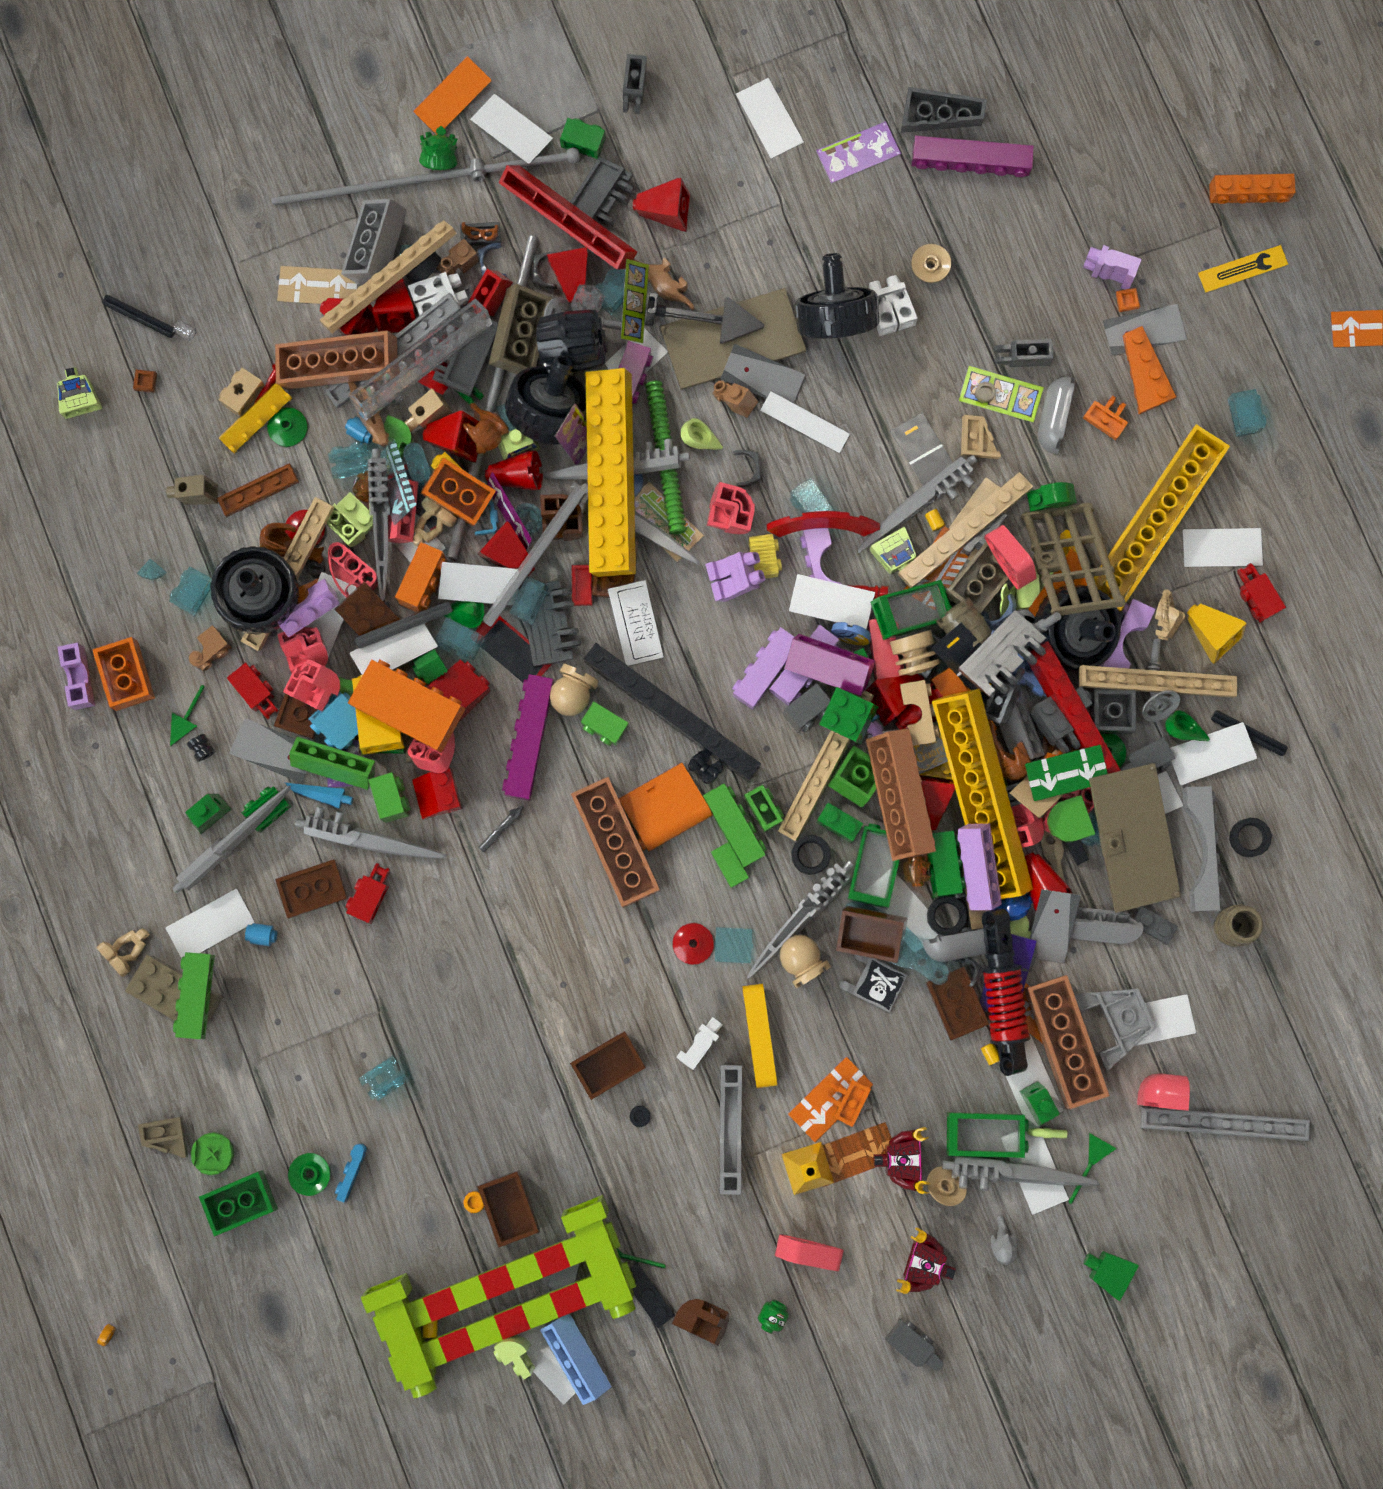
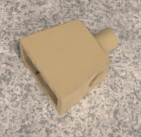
M431 389L409 407L408 410L412 416L405 420L404 423L410 431L419 425L426 429L427 424L446 417L453 411L444 398L434 389Z

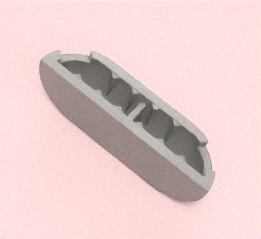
M1061 377L1054 380L1049 385L1045 396L1038 428V439L1045 450L1054 454H1058L1061 439L1064 437L1075 385L1073 384L1075 380L1073 377Z
M1078 907L1071 938L1125 944L1138 939L1144 928L1141 922L1138 923L1130 917L1131 914L1126 912L1115 913V911Z
M983 929L922 940L926 953L938 962L952 961L986 953Z

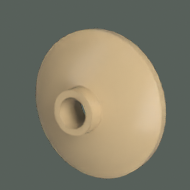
M923 245L913 254L911 261L912 270L924 282H939L950 271V255L939 245ZM927 264H933L934 268H928Z
M941 1166L934 1168L929 1173L927 1181L930 1182V1185H927V1188L937 1202L946 1206H956L964 1200L967 1188H959V1177L952 1178V1170L942 1169Z

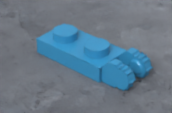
M356 1144L353 1150H351L352 1161L347 1162L343 1174H346L344 1181L339 1182L335 1194H338L336 1198L338 1201L344 1203L348 1200L366 1155L365 1152H367L364 1144Z

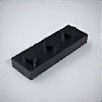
M637 1262L630 1268L636 1283V1287L632 1289L637 1300L656 1327L659 1328L673 1318L675 1314Z

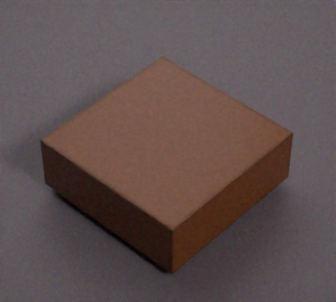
M136 369L133 384L134 391L154 393L157 379L156 371Z

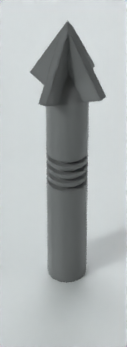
M523 806L509 811V815L501 822V825L479 845L478 848L482 852H485L515 820H519Z

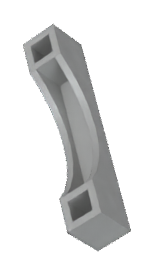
M1212 786L1186 787L1182 789L1183 808L1197 827L1203 848L1200 874L1189 891L1190 911H1219L1220 906L1223 905V898L1219 894L1221 875L1217 869V865L1220 864L1219 853H1216L1218 833L1215 832L1214 826L1217 823V814L1213 812V804L1216 801L1215 792L1212 791Z
M721 1065L720 1194L741 1195L742 1065Z

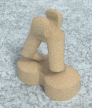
M427 497L421 502L426 512L420 516L414 527L413 544L417 547L420 542L426 541L429 543L443 533V524L453 527L458 521L455 516ZM431 516H435L437 518L436 528L426 533L423 531L426 521Z
M143 928L136 933L131 930L118 938L113 946L103 941L96 948L119 975L124 977L131 971L127 962L135 961L146 946L143 941L150 934ZM131 941L135 943L131 954L125 956L118 955L117 951L122 945Z

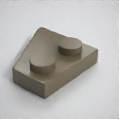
M182 1116L138 1124L141 1146L154 1148L164 1153H171L181 1158L188 1157Z

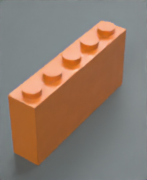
M371 659L348 704L442 753L465 711V708L460 705L462 702L452 696L449 699L442 696L444 692L435 687H432L431 690L424 687L426 683L417 678H414V680L407 678L408 674L398 668L396 671L389 668L390 664L381 659L378 662Z

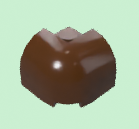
M540 495L543 532L569 495ZM577 504L553 540L564 539V541H572L583 537V519L579 504Z
M693 1299L687 1301L679 1308L672 1324L719 1346L729 1321V1312L707 1301Z

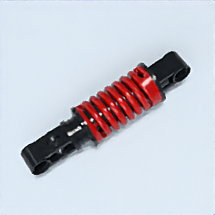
M1000 908L986 911L982 915L984 943L986 946L985 957L988 959V966L982 968V973L986 983L985 988L992 989L986 991V996L993 997L987 999V1004L993 1005L988 1007V1012L994 1013L989 1015V1020L995 1021L990 1023L991 1044L998 1045L1001 1072L1005 1076H1011L1026 1071L1028 1063L1024 1042L1029 1041L1031 1038L1027 1029L1028 1025L1025 1023L1027 1016L1025 1015L1026 1008L1023 1007L1025 1005V1000L1022 999L1024 992L1021 991L1023 984L1020 983L1022 981V965L1014 963L1013 956H1015V951L1012 945L1010 916L1007 910Z

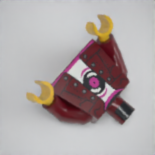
M926 1127L917 1130L901 1131L890 1139L889 1144L885 1145V1154H873L874 1167H886V1175L890 1176L893 1183L903 1189L918 1191L920 1194H928L929 1192L923 1190V1185H930V1182L922 1181L921 1141L929 1137H923L921 1131L927 1130Z
M918 1227L915 1228L919 1232L916 1237L911 1236L914 1241L902 1276L904 1280H897V1282L902 1283V1287L899 1290L896 1289V1291L903 1294L929 1290L934 1285H939L941 1277L953 1280L956 1268L945 1264L947 1256L944 1254V1248L937 1239Z

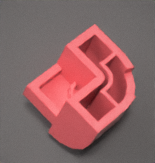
M719 482L711 498L706 526L722 529L724 532L731 534H747L751 530L755 504H753L751 497L745 489Z
M304 627L290 637L285 632L277 634L291 673H293L296 667L300 668L307 660H312L326 666L328 654L324 640L317 627Z
M307 660L303 666L295 668L283 692L323 711L324 707L328 704L331 693L338 696L340 680L332 670L312 660Z
M1023 804L1012 806L1011 809L1022 848L1040 842L1044 835L1043 818H1038Z
M1162 1073L1146 1077L1139 1087L1137 1105L1189 1111L1190 1086L1188 1077Z

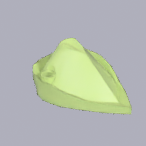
M692 418L682 426L681 439L684 444L697 449L717 450L723 448L713 432L701 420Z

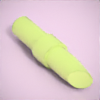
M1030 1128L1027 1132L1028 1135L1050 1139L1067 1138V1130Z

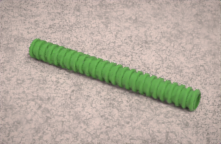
M657 380L650 381L645 384V388L647 389L646 394L648 395L647 400L649 401L648 406L650 407L649 412L651 413L650 418L652 419L651 424L653 425L655 448L665 450L664 440L672 439V437L669 435L671 431L668 429L670 425L667 423L669 419L667 418L668 413L666 412L667 407L665 406L663 383ZM677 469L659 471L661 473L660 478L662 479L661 484L663 485L662 490L664 491L663 496L665 497L664 502L666 503L665 509H667L666 515L669 516L667 521L670 522L668 527L671 528L669 533L681 534L687 531V527L684 526L686 521L683 520L685 515L682 514L684 509L681 508L683 503L680 502L682 497L679 496L681 491L678 490L680 485L677 484L679 479L676 478L678 473L675 472Z

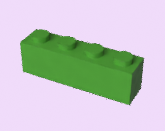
M300 737L296 738L289 752L290 766L366 790L370 787L368 779L375 776V760Z
M724 783L704 794L703 798L743 868H746L765 857L764 851L767 849L761 839L757 841L754 836L756 830L753 824L746 822L744 818L746 813L742 805L736 804L733 799L736 797L734 791L730 786L726 787Z
M185 952V956L181 959L183 975L178 982V990H181L180 999L176 1001L178 1017L173 1024V1032L176 1033L175 1037L190 1039L206 1038L215 955Z

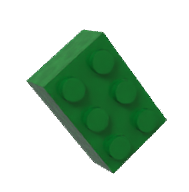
M954 831L932 833L936 851L927 853V860L930 863L928 866H930L933 899L959 895L965 889V880L963 876L960 877L959 869L962 868L961 856H957V848H959L958 835H954Z
M263 1170L199 1196L214 1237L278 1210Z

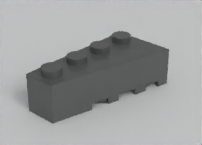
M909 87L901 133L981 126L984 120L987 99Z

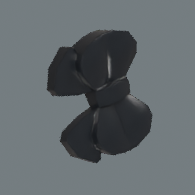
M699 751L698 754L690 759L688 768L690 771L698 772L702 776L703 783L710 784L722 773V765L717 761L709 766L706 763L710 754L706 751Z

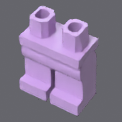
M1103 245L1102 250L1091 247L1083 268L1092 270V277L1097 278L1099 276L1105 280L1112 279L1122 283L1121 289H1129L1136 276L1141 259L1116 250H1108L1109 247Z
M738 552L725 559L705 564L709 580L714 582L711 583L715 601L727 602L759 588V584L766 579L763 571H755L753 566L760 563L758 552Z

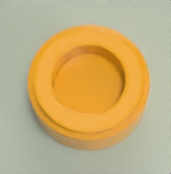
M472 1191L464 1198V1207L468 1212L478 1213L484 1208L478 1191Z
M107 1324L99 1335L97 1343L103 1347L106 1346L114 1335L115 1327Z

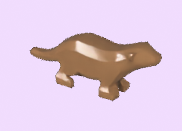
M663 258L661 265L648 264V282L659 297L669 301L682 302L691 310L695 309L692 302L681 294L688 289V283L682 276L679 278V283L672 280L668 273L671 270L669 268L671 264L666 258Z
M348 382L351 391L349 396L354 403L359 419L372 435V442L382 447L387 446L389 433L384 429L377 405H373L365 387L358 388L354 382Z

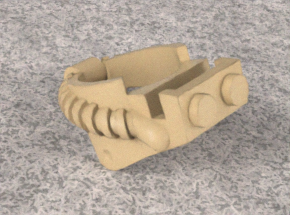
M1164 590L1155 615V619L1159 620L1157 625L1163 627L1162 631L1156 630L1155 635L1158 636V639L1168 641V639H1172L1178 627L1185 619V613L1175 608L1172 592Z

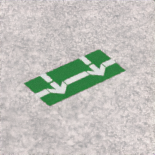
M1101 745L1025 764L1034 801L1090 787L1089 778L1108 774Z

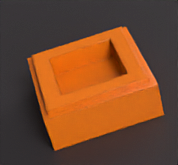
M1136 288L1116 291L1119 312L1140 308Z

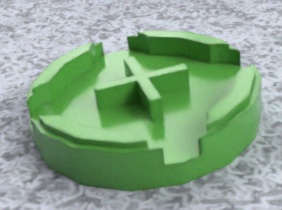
M216 1132L207 1133L198 1138L191 1150L192 1163L201 1173L207 1175H216L227 1170L234 1157V1148L231 1141L223 1134Z

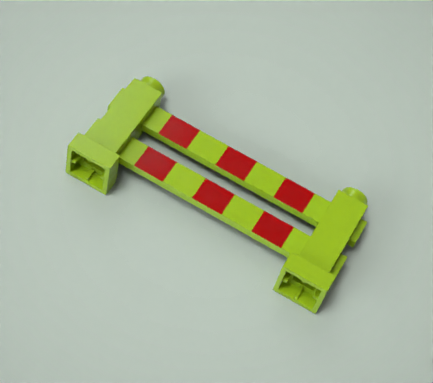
M600 1195L563 1211L561 1219L566 1232L574 1231L576 1236L409 1302L408 1295L413 1288L407 1273L367 1288L360 1298L366 1313L375 1312L373 1321L381 1342L386 1341L391 1354L388 1360L396 1381L402 1382L404 1390L410 1389L413 1398L427 1395L437 1389L434 1376L437 1373L435 1367L597 1302H602L605 1311L609 1309L613 1319L634 1311L636 1307L633 1302L634 1292L632 1288L636 1287V1283L628 1262L622 1263L616 1249L621 1247L612 1221L606 1223L605 1218L608 1216L609 1209L604 1196ZM586 1261L591 1274L589 1277L434 1339L424 1341L419 1328L423 1325Z

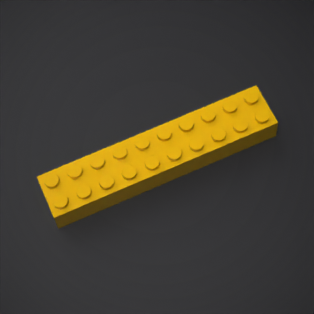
M625 368L586 372L589 573L596 577L636 574L632 374Z
M1197 424L1191 429L1108 553L1110 564L1115 570L1114 576L1121 595L1124 596L1125 602L1128 601L1230 447ZM1094 576L1097 589L1105 592L1113 599L1106 576ZM1117 607V609H1118L1119 612H1120V611L1122 610V608H1123V607Z
M980 689L938 698L932 701L964 823L965 825L990 824L1001 899L1022 896L1031 891L1033 887Z

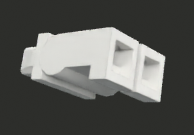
M446 272L438 276L408 285L419 316L448 293L453 295L460 306L465 305L469 301L465 290L454 294L453 289L462 286L458 273L447 276Z
M897 275L886 279L888 287L881 288L879 281L869 283V289L874 290L878 296L880 322L877 326L879 336L896 332L897 327L898 330H903L916 326L917 316L904 282L901 283Z
M713 1017L706 1026L702 1024L698 1029L700 1032L695 1035L693 1044L685 1054L683 1051H680L676 1058L691 1070H694L710 1048L712 1041L716 1042L719 1038L716 1033L723 1024Z

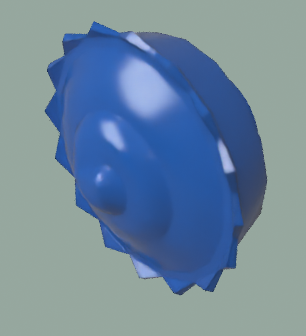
M1026 893L1018 897L1001 899L1002 905L993 910L1003 908L1009 913L1010 921L1019 920L1028 914L1032 904L1031 897Z

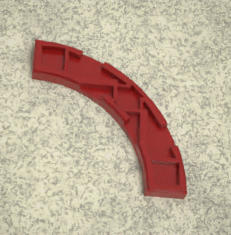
M839 511L802 513L801 517L791 518L787 516L766 524L767 531L779 538L794 532L816 528L842 529L857 533L863 537L880 530V523L862 515L854 517L850 516L848 512Z

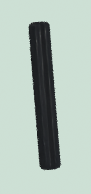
M110 295L104 296L102 300L104 306L169 338L174 336L176 330L173 326Z
M1218 710L1211 717L1212 721L1225 728L1242 723ZM1244 724L1252 742L1280 756L1285 755L1288 749L1285 744Z

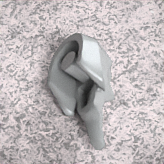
M999 1215L997 1217L999 1224L997 1239L994 1235L991 1236V1247L996 1260L1001 1264L1008 1265L1013 1263L1017 1257V1243L1013 1234L1011 1237L1007 1234L1008 1228L1004 1223V1218Z

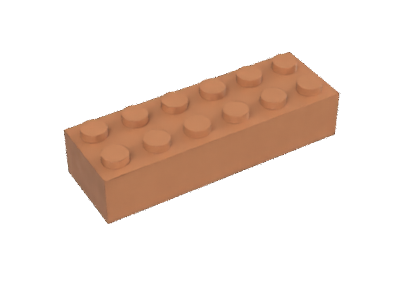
M389 331L275 344L276 384L286 390L398 377L397 337Z
M909 728L889 731L866 739L892 861L935 852V840L931 831L926 799L923 795L921 777L918 772L917 758L914 754Z
M609 777L571 793L622 908L660 892Z
M1063 975L1024 988L1065 1109H1073L1110 1096L1068 976Z

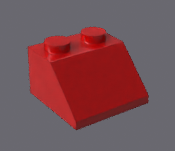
M450 767L442 773L429 772L412 780L422 820L462 809L453 770Z

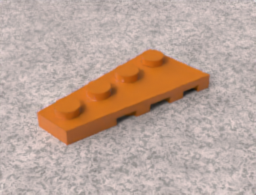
M1143 326L1124 333L1123 341L1127 361H1129L1130 376L1133 380L1138 415L1174 400L1176 395Z

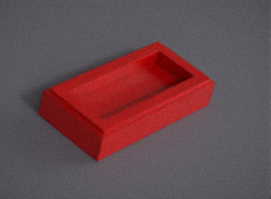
M572 565V601L574 606H592V574L589 573V565Z

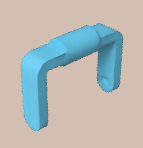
M489 501L487 506L490 505L491 511L489 512L493 529L476 531L475 536L497 532V523H499L498 511L495 510V505L492 501Z

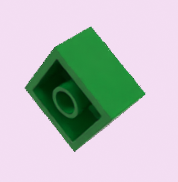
M836 687L819 725L861 744L878 706Z

